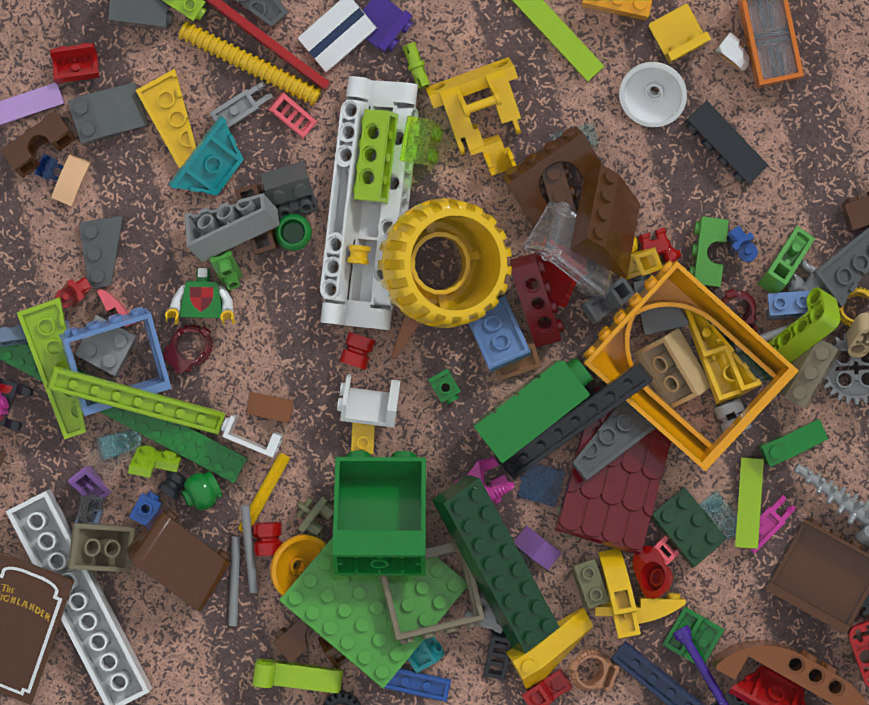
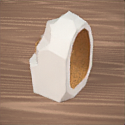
M729 33L715 52L737 70L744 71L749 66L750 57L745 52V46L741 43L740 39Z

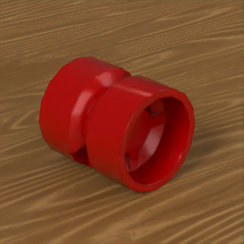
M348 332L345 342L348 348L343 349L339 361L367 370L370 361L368 353L373 351L376 340Z
M282 522L253 524V537L257 538V541L254 542V556H273L277 549L283 544V541L279 540V537L282 535Z

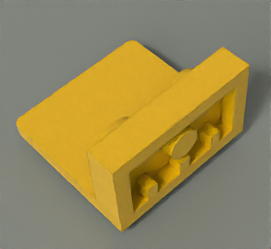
M684 4L648 25L668 64L702 47L711 40L708 32L703 33L688 4Z

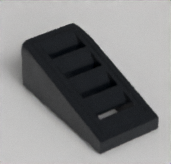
M493 629L491 630L483 676L502 680L506 678L509 657L506 652L512 649V646L503 631L500 634ZM499 648L505 649L506 651L505 653L493 651V649ZM492 657L502 658V659H504V661L501 662V661L491 660V658H492ZM490 665L502 667V671L489 669Z

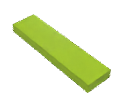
M741 458L735 548L758 549L764 459Z

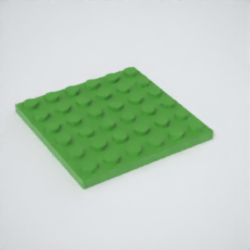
M332 537L281 597L279 602L378 686L384 689L424 639L422 636L414 637V642L401 645L400 641L394 642L379 576L359 574L334 575ZM439 558L426 560L425 576H387L401 633L436 625L467 588L465 580Z

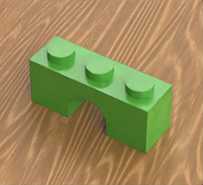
M700 217L699 221L695 222L694 234L697 235V243L692 245L691 257H695L694 266H690L689 272L704 286L721 287L723 264L711 262L707 256V249L714 242L726 243L729 220Z

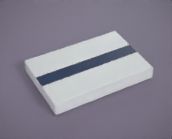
M340 0L302 33L298 39L324 71L329 72L378 28L354 0Z

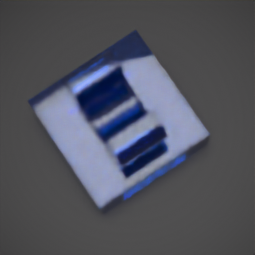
M43 154L40 166L37 167L34 174L47 180L51 178L58 181L59 177L55 176L53 171L55 168L63 169L64 166L58 163L59 160Z

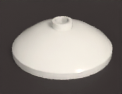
M646 62L635 66L625 75L620 86L619 98L623 110L633 121L647 127H661L670 124L680 116L686 105L687 89L680 74L672 67L659 62ZM657 87L659 91L654 92L651 88Z

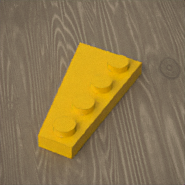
M173 69L140 87L136 92L180 169L196 148L176 70Z

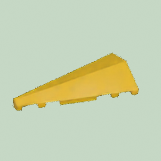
M682 308L684 316L689 322L688 327L716 405L736 399L762 385L760 379L753 375L749 370V366L742 362L732 346L713 324H710L700 314Z

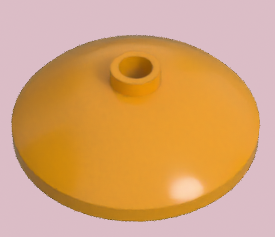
M297 535L286 540L277 549L271 562L270 576L272 584L279 594L283 596L326 546L321 539L312 535ZM297 561V566L293 567V564Z

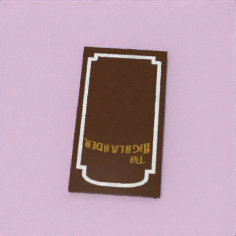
M0 551V693L32 705L74 580Z

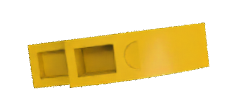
M619 549L598 552L617 638L623 639L638 636L641 632L636 614L637 609L622 552Z
M667 593V597L655 599L648 598L645 595L639 596V605H636L638 623H645L667 616L684 606L686 599L680 597L679 593ZM610 602L594 607L595 616H613Z

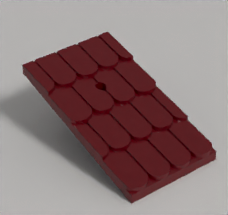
M595 387L592 394H594L600 388ZM615 408L581 432L574 460ZM656 428L586 482L572 465L555 531L639 555L645 543L660 480L672 441Z

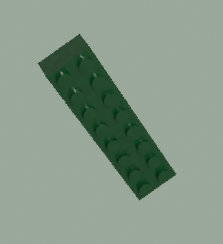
M466 475L433 498V504L512 648L527 653L560 628L480 478Z

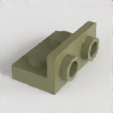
M594 559L583 563L576 562L570 564L585 608L590 609L609 602L604 583Z

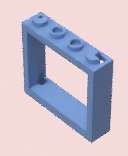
M137 307L125 315L114 314L109 316L108 320L102 322L98 320L91 321L86 324V327L79 329L72 327L59 335L69 370L78 372L70 342L143 320L158 377L130 385V387L152 393L172 389L152 315L147 308ZM77 397L84 416L113 407Z

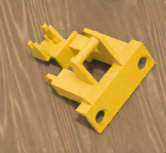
M509 57L425 87L433 109L444 106L460 154H465V147L463 142H461V138L464 137L471 156L482 152L490 176L517 166L514 156L509 147L504 148L499 134L482 139L477 124H472L469 116L470 113L495 105L501 123L512 121L516 134H521L517 121L521 116L509 81L518 78L514 64ZM489 87L490 97L468 105L466 104L464 96Z

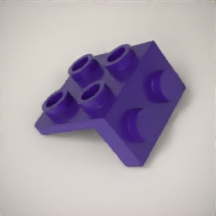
M370 0L363 9V12L378 28L366 40L385 55L389 50L392 52L400 42L398 40L402 33L406 34L413 25L411 22L413 15L406 10L403 12L389 0Z

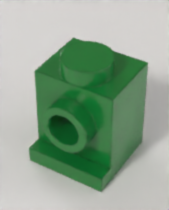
M448 368L428 379L441 403L446 401L447 404H450L459 398L457 394L461 391ZM442 384H449L450 390L448 392L442 391Z

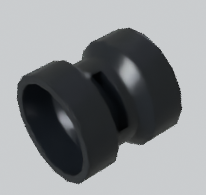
M168 471L166 473L167 478L159 484L158 489L166 495L177 499L180 494L179 488L181 489L184 486L187 478L178 472Z

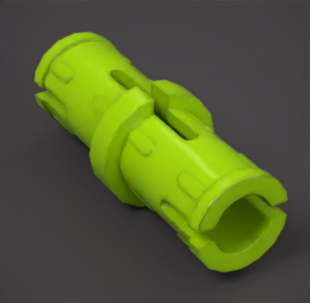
M413 42L403 46L402 49L409 64L407 68L412 72L418 89L431 85L424 68L425 62L420 58L416 43Z

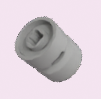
M740 397L713 408L717 419L722 420L720 425L722 432L744 411L745 408ZM735 412L736 416L729 419L727 414ZM751 423L745 428V430L752 427Z

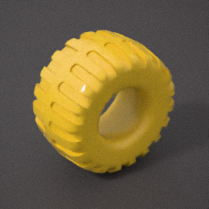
M439 198L422 202L403 212L397 217L398 220L389 226L386 231L388 236L386 240L381 242L379 251H383L382 260H378V270H382L383 279H380L383 289H386L390 294L388 299L393 305L400 308L401 313L427 326L452 328L479 320L486 315V311L492 310L498 305V296L505 294L508 285L505 284L506 277L512 274V266H508V257H512L510 247L505 246L504 240L507 239L504 230L495 226L497 221L492 215L484 213L482 208L474 204L456 199ZM433 237H443L450 240L458 248L462 258L458 279L450 287L443 290H434L426 286L419 279L415 269V257L420 246L426 240Z

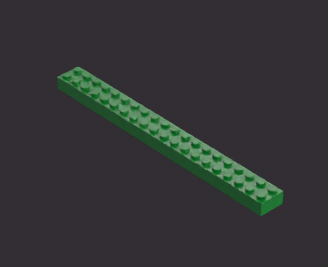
M28 343L0 347V360L42 381ZM77 367L79 373L93 376ZM116 407L99 411L233 483L236 482L248 457L191 427Z

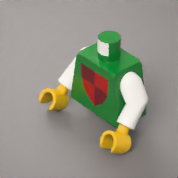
M196 268V281H186L185 285L180 286L172 298L169 310L165 313V322L167 323L168 319L173 317L175 318V325L179 323V313L180 317L221 318L223 326H225V320L231 319L232 324L236 322L233 314V300L226 288L221 286L219 282H210L209 268Z

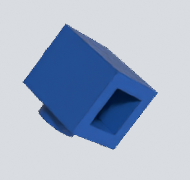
M151 491L141 493L129 518L146 526L162 507L164 502L159 500L161 496Z

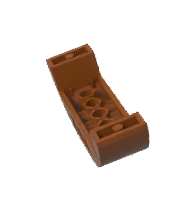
M745 641L724 649L710 661L715 669L735 680L747 658L751 657L833 705H868L862 695L849 682L836 673V668L823 660L820 663L816 662L818 658L804 649L799 652L787 645L774 641ZM796 658L795 663L789 665L790 660ZM815 669V673L809 676L810 671ZM835 681L834 685L829 687L830 682Z

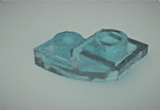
M715 491L699 505L727 541H729L736 535L737 516L720 494Z

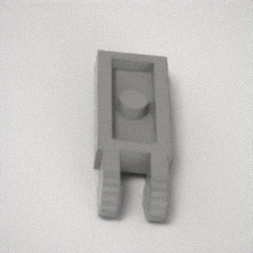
M263 81L249 90H244L209 114L214 121L219 116L224 117L228 128H231L259 110V107L274 97L270 93L258 101H254L252 95L266 87Z

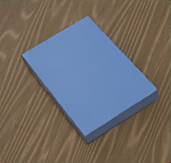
M506 296L499 298L498 305L494 309L486 311V315L483 318L469 323L490 372L532 355Z

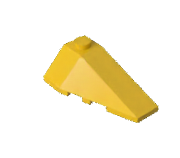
M583 607L559 620L557 623L560 628L527 653L513 648L506 652L526 690L544 680L592 629L593 624Z

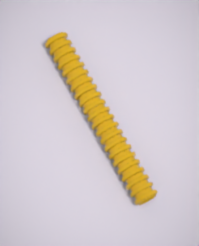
M186 21L179 31L178 36L180 40L185 39L186 43L191 42L192 46L197 45L198 49L203 48L204 52L207 53L209 51L210 55L213 56L215 54L216 58H223L222 61H229V64H235L236 68L241 67V70H246L249 75L252 73L255 78L260 77L261 81L266 80L267 84L272 83L273 87L278 86L279 90L284 89L285 93L290 92L291 96L294 97L296 95L298 96L297 99L301 100L302 98L305 103L310 102L311 106L317 103L321 95L320 87L315 88L314 84L309 85L308 81L303 82L302 78L297 79L296 75L291 76L290 72L287 71L285 73L284 69L281 68L279 70L277 69L278 66H271L270 62L265 63L264 59L259 60L258 56L253 57L252 53L247 54L246 50L243 49L241 51L240 47L237 46L235 48L232 43L227 44L228 41H222L220 37L216 38L215 34L210 35L207 30L204 32L201 27L196 28L195 24L190 25L189 21Z

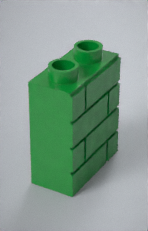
M572 358L567 363L564 360L552 361L536 374L537 377L529 379L515 390V394L511 393L493 407V411L489 410L472 424L501 463L508 460L590 396L584 386L591 382L593 378L577 358Z
M360 450L351 451L346 454V457H335L332 547L334 575L425 576L426 457H417L415 453L410 451H397L391 454L390 457H372L370 453Z

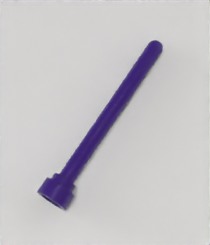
M686 625L673 632L672 634L676 641L684 644L718 704L729 705L692 642V631L689 626Z

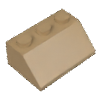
M679 328L665 334L634 353L637 360L653 377L651 384L656 393L672 408L699 396L710 388L704 370Z

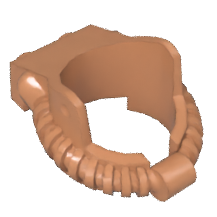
M596 649L582 651L579 656H576L575 660H571L569 665L573 684L584 691L589 689L600 690L603 688L610 692L614 687V680L620 671V666L612 663L609 657H605L602 652ZM588 658H596L599 664L596 676L590 680H580L577 671L579 664Z

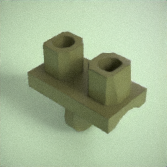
M323 495L313 509L310 506L314 500L310 497L305 503L298 500L296 505L301 509L296 516L301 519L305 513L309 514L298 530L302 533L306 531L315 537L318 535L323 526L314 520L316 515L319 513L329 520L334 513L333 506L327 502L328 498Z

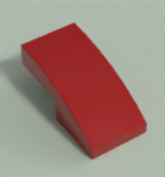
M559 668L524 692L522 697L528 705H549L554 699L571 690L573 685L563 670Z

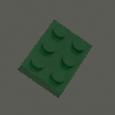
M685 487L677 491L652 513L651 518L691 568L697 566L726 540L725 536Z

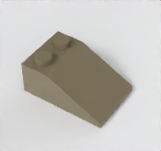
M73 523L67 568L129 573L131 560L127 548L133 542L135 528L121 524Z

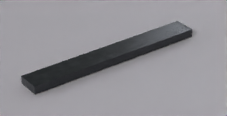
M638 361L570 410L504 463L500 461V465L514 480L653 381V377Z

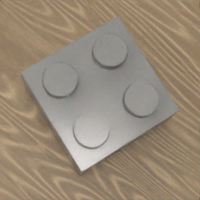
M96 315L93 321L98 320L102 322L108 319ZM123 327L115 328L84 338L75 355L113 376H119L139 336Z

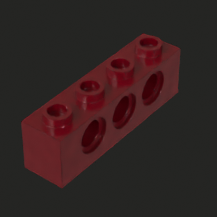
M537 253L511 259L512 276L535 348L562 341L561 332H564V325L562 319H557L556 316L558 306L556 300H551L549 294L552 293V287L549 279L545 280L543 273H546L543 260L538 259ZM535 278L537 281L528 282L527 279ZM542 298L543 301L536 302L533 299ZM542 317L549 318L548 321H541L539 319Z

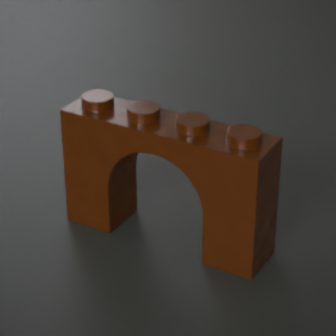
M577 126L568 128L562 133V136L547 142L541 150L528 155L525 161L509 168L506 174L501 176L524 214L533 225L552 213L539 190L540 177L549 165L558 161L571 162L584 181L587 173L602 164L586 136Z

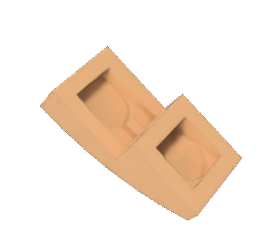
M69 154L51 198L72 207L76 201L81 184L84 183L91 162Z

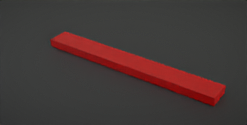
M204 0L323 91L329 89L331 84L328 80L222 0Z

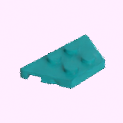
M218 117L170 181L169 186L174 189L204 192L211 195L219 194L244 160L224 117Z

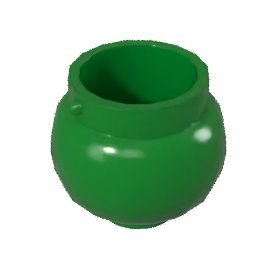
M288 214L279 220V226L275 227L274 236L281 248L287 251H299L309 244L312 238V228L305 217L299 214Z
M210 471L205 474L196 473L188 477L184 482V491L181 492L189 508L193 506L199 511L211 508L216 504L217 499L223 497L221 489Z

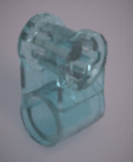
M128 430L96 438L95 441L101 460H105L137 449L140 446L141 437L136 431Z

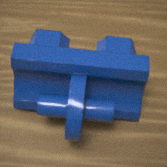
M737 226L727 236V240L732 245L730 248L731 254L735 256L738 252L739 258L744 262L754 261L758 254L757 247L752 243L754 236L751 232L746 235L741 227Z

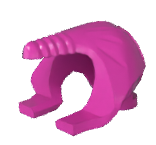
M492 456L488 459L477 460L467 475L480 478L493 504L496 505L502 500L501 497L514 489V483L509 482L505 474L493 479L490 482V487L485 485V472L499 466L495 457Z

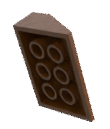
M602 164L584 177L571 249L625 279L629 271L640 203L621 176Z

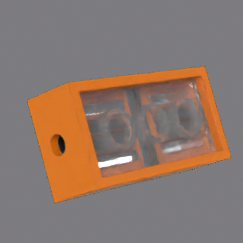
M738 0L755 87L761 88L802 78L804 73L788 0Z

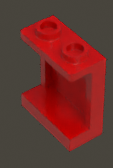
M546 238L538 259L543 260L546 273H543L545 280L549 279L552 287V293H549L551 300L555 299L557 306L566 308L577 280L585 267L587 257L570 247ZM529 278L528 282L537 281L535 278Z

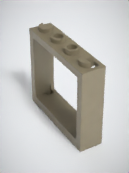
M455 542L427 548L426 560L455 553L459 554L474 616L401 633L387 576H379L394 642L400 641L401 645L414 642V637L418 636L428 639L436 637L435 632L443 630L445 634L457 632V627L466 625L467 629L480 626L479 622L485 619L476 581Z

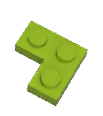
M138 446L129 465L128 474L150 478L155 468L177 472L181 464L182 455L172 450L163 451L154 449L151 446Z

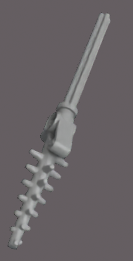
M798 463L794 467V472L805 478L806 484L815 486L817 494H825L828 497L827 504L835 502L839 506L837 514L840 515L844 510L850 514L847 522L849 525L855 519L861 524L858 527L860 531L857 532L856 538L860 543L869 545V500L864 505L862 501L857 502L858 494L856 493L850 499L851 495L849 493L845 494V487L837 490L838 486H833V480L827 483L825 478H821L820 473L815 475L812 470H809L808 466L804 467Z

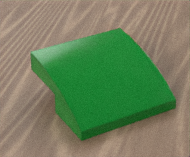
M685 606L662 645L694 663L684 644L676 641L672 634L688 625L692 631L691 636L693 638L691 640L706 664L724 634L725 629Z

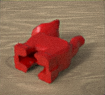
M665 227L654 231L656 235L655 240L649 239L651 236L650 232L637 237L641 245V251L655 247L658 255H663L665 263L669 260L671 262H678L681 257L680 250L674 249L671 246V242L666 236Z

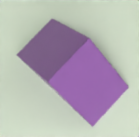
M91 465L85 466L68 480L69 484L93 506L111 493Z
M527 525L514 540L515 545L547 570L550 569L562 553Z

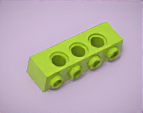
M364 110V115L361 119L362 135L358 144L360 150L359 160L356 163L357 177L353 186L354 199L364 202L388 204L399 114L385 110ZM379 129V135L375 139V132ZM376 152V158L373 161L372 156ZM373 174L374 179L372 183H370V176Z

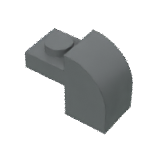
M621 277L580 307L592 324H595L627 302L635 292L626 279Z

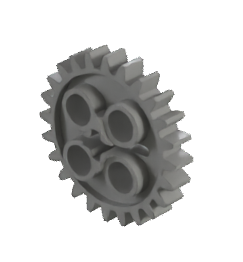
M846 333L843 334V341L838 337L835 338L836 345L828 343L849 355ZM850 355L848 363L845 364L837 359L825 379L828 383L824 385V389L831 387L832 390L829 395L837 393V401L841 400L842 397H846V404H849L850 400L854 399L855 405H858L860 398L864 403H868L869 385L862 383L861 376L864 373L869 374V370H859L857 374H854L853 370L836 371L835 367H851L854 363L858 367L869 366V363L863 362L860 357L855 358ZM841 374H846L850 377V384L848 386H842L839 383L838 378Z

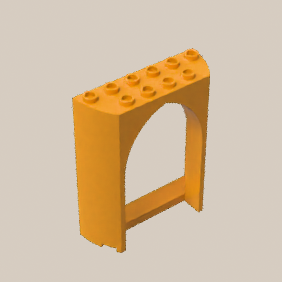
M669 260L655 277L651 275L644 282L643 286L645 288L640 293L636 292L628 300L629 306L625 310L620 309L612 318L614 322L609 327L604 326L597 334L598 340L583 354L585 357L584 364L607 384L633 366L629 347L631 326L636 315L657 307L684 308L700 314L713 323L773 377L771 382L714 443L709 441L648 385L626 400L706 472L799 370L679 262H671Z

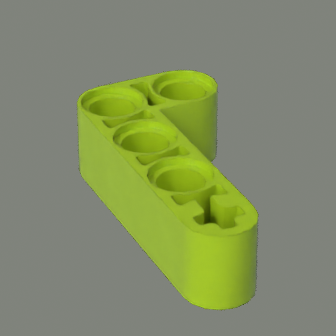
M818 287L812 289L807 295L808 312L768 342L790 363L835 330L840 323L841 318L836 298Z
M257 659L254 666L252 685L261 688L281 686L340 693L343 669L270 659Z

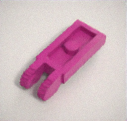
M781 495L760 514L758 549H749L753 554L786 523L785 520L796 510L794 505H790L781 516L775 512L785 502L786 497L784 495Z

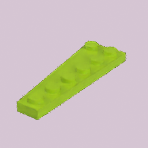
M58 297L17 312L64 439L85 433L87 430L84 414L80 409L77 397L49 390L46 387L53 366L69 370L59 337L67 329L61 298Z

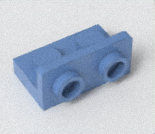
M811 290L769 293L767 295L768 309L766 310V321L800 318L808 312L806 299Z

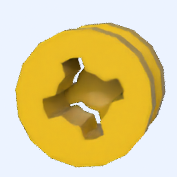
M349 244L350 256L347 258V263L369 265L368 253L371 251V247Z

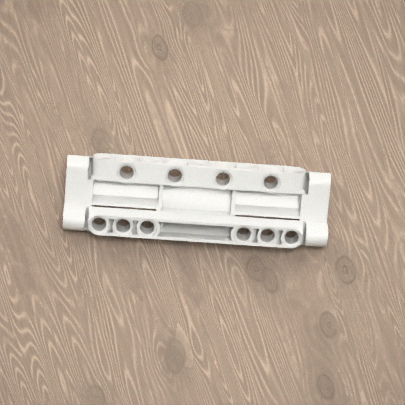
M357 76L348 77L347 100L342 104L340 110L320 293L324 299V302H322L321 323L390 330L392 310L395 305L388 299L390 294L386 289H383L380 279H383L382 270H378V260H382L383 251H379L381 242L386 240L388 236L386 231L389 226L398 220L397 217L409 208L419 120L418 110L416 109L417 84L374 81ZM369 106L371 110H385L399 114L388 204L364 202L354 199L353 186L356 182V163L359 160L360 152L358 144L362 135L361 119L364 115V110L369 109ZM356 107L357 111L356 114L353 116L352 111ZM354 129V135L350 138V132ZM379 129L375 132V139L379 135ZM404 135V142L400 144V137ZM351 152L352 156L350 160H347L348 153ZM376 152L372 156L373 161L376 158ZM373 174L370 176V183H372L374 179ZM396 180H399V186L395 189L394 184ZM355 240V245L369 246L371 251L368 253L369 265H352L349 300H347L351 263H347V258L350 256L348 246L349 244L353 245ZM341 241V248L338 250L337 244ZM338 263L339 269L335 272V265ZM335 285V286H336V292H335V294L333 295V294H332V288H333V286Z

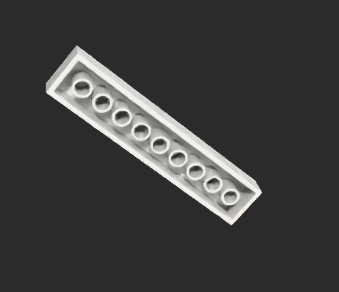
M51 489L6 511L32 564L74 580L61 620L104 704L125 705L149 693L152 686L93 571L67 568L72 530Z

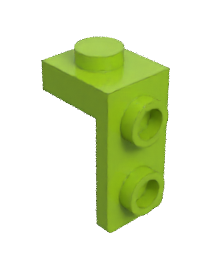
M162 0L185 15L193 23L196 19L200 21L207 11L204 8L206 4L204 0Z

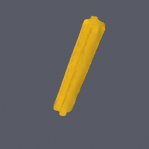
M284 453L278 454L250 505L252 527L290 460V457ZM242 521L238 527L241 532H243Z

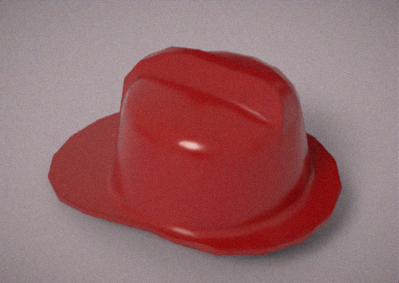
M643 546L639 555L634 554L633 569L643 594L648 598H659L670 590L673 582V573L666 566L662 555L656 548Z

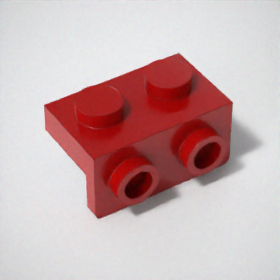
M82 43L75 46H60L50 49L55 84L100 78L99 58L94 43Z

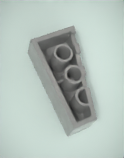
M264 193L240 199L233 205L228 203L221 204L218 209L210 210L205 208L200 210L199 214L193 215L191 212L184 214L187 247L201 262L279 226L278 210Z

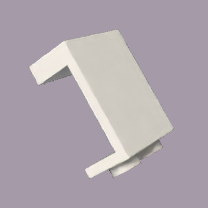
M347 374L346 383L341 382L340 396H343V398H338L337 411H341L340 421L394 428L400 381L391 380L390 393L350 388L351 374Z
M232 415L230 418L225 419L221 431H224L222 437L272 458L276 456L284 437L283 434L274 432L266 447L232 433L239 418L238 415Z

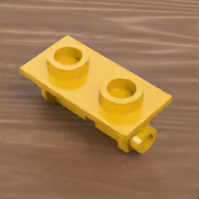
M352 422L351 451L360 450L370 454L374 453L375 425Z

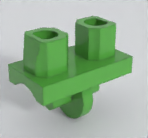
M231 250L217 254L215 257H210L211 264L222 285L226 284L228 290L241 286L239 279L243 275Z

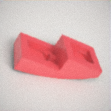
M103 289L97 291L107 311L110 312L116 309L118 314L121 315L129 313L125 306L112 294ZM136 323L125 325V327L128 328Z

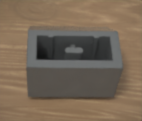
M304 161L261 174L266 196L277 208L279 220L288 214L304 215L319 210Z

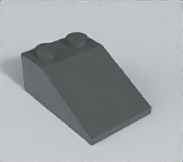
M135 82L68 100L81 144L88 146L149 125L141 99L136 92Z

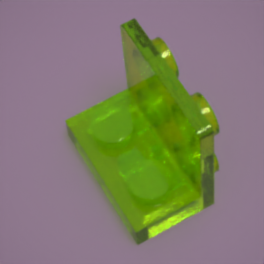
M407 116L399 160L424 165L428 169H433V165H437L439 159V151H436L437 143H441L443 137V129H440L441 125L435 120Z

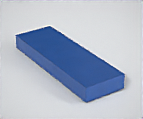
M400 668L384 688L447 702L451 679L421 672L416 673L412 670Z

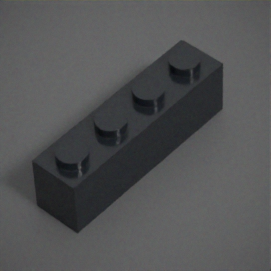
M707 100L685 120L688 131L694 136L696 134L700 136L703 140L701 144L709 152L713 150L719 156L717 161L724 168L729 167L734 172L732 176L739 184H750L769 166Z

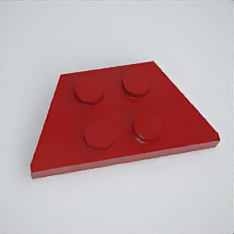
M765 665L760 666L755 672L750 673L742 681L733 685L728 692L750 705H806L804 702V687Z

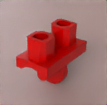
M85 277L77 282L72 278L55 294L54 299L61 298L63 309L70 306L75 308L85 298L84 296L89 293L88 291L92 287Z

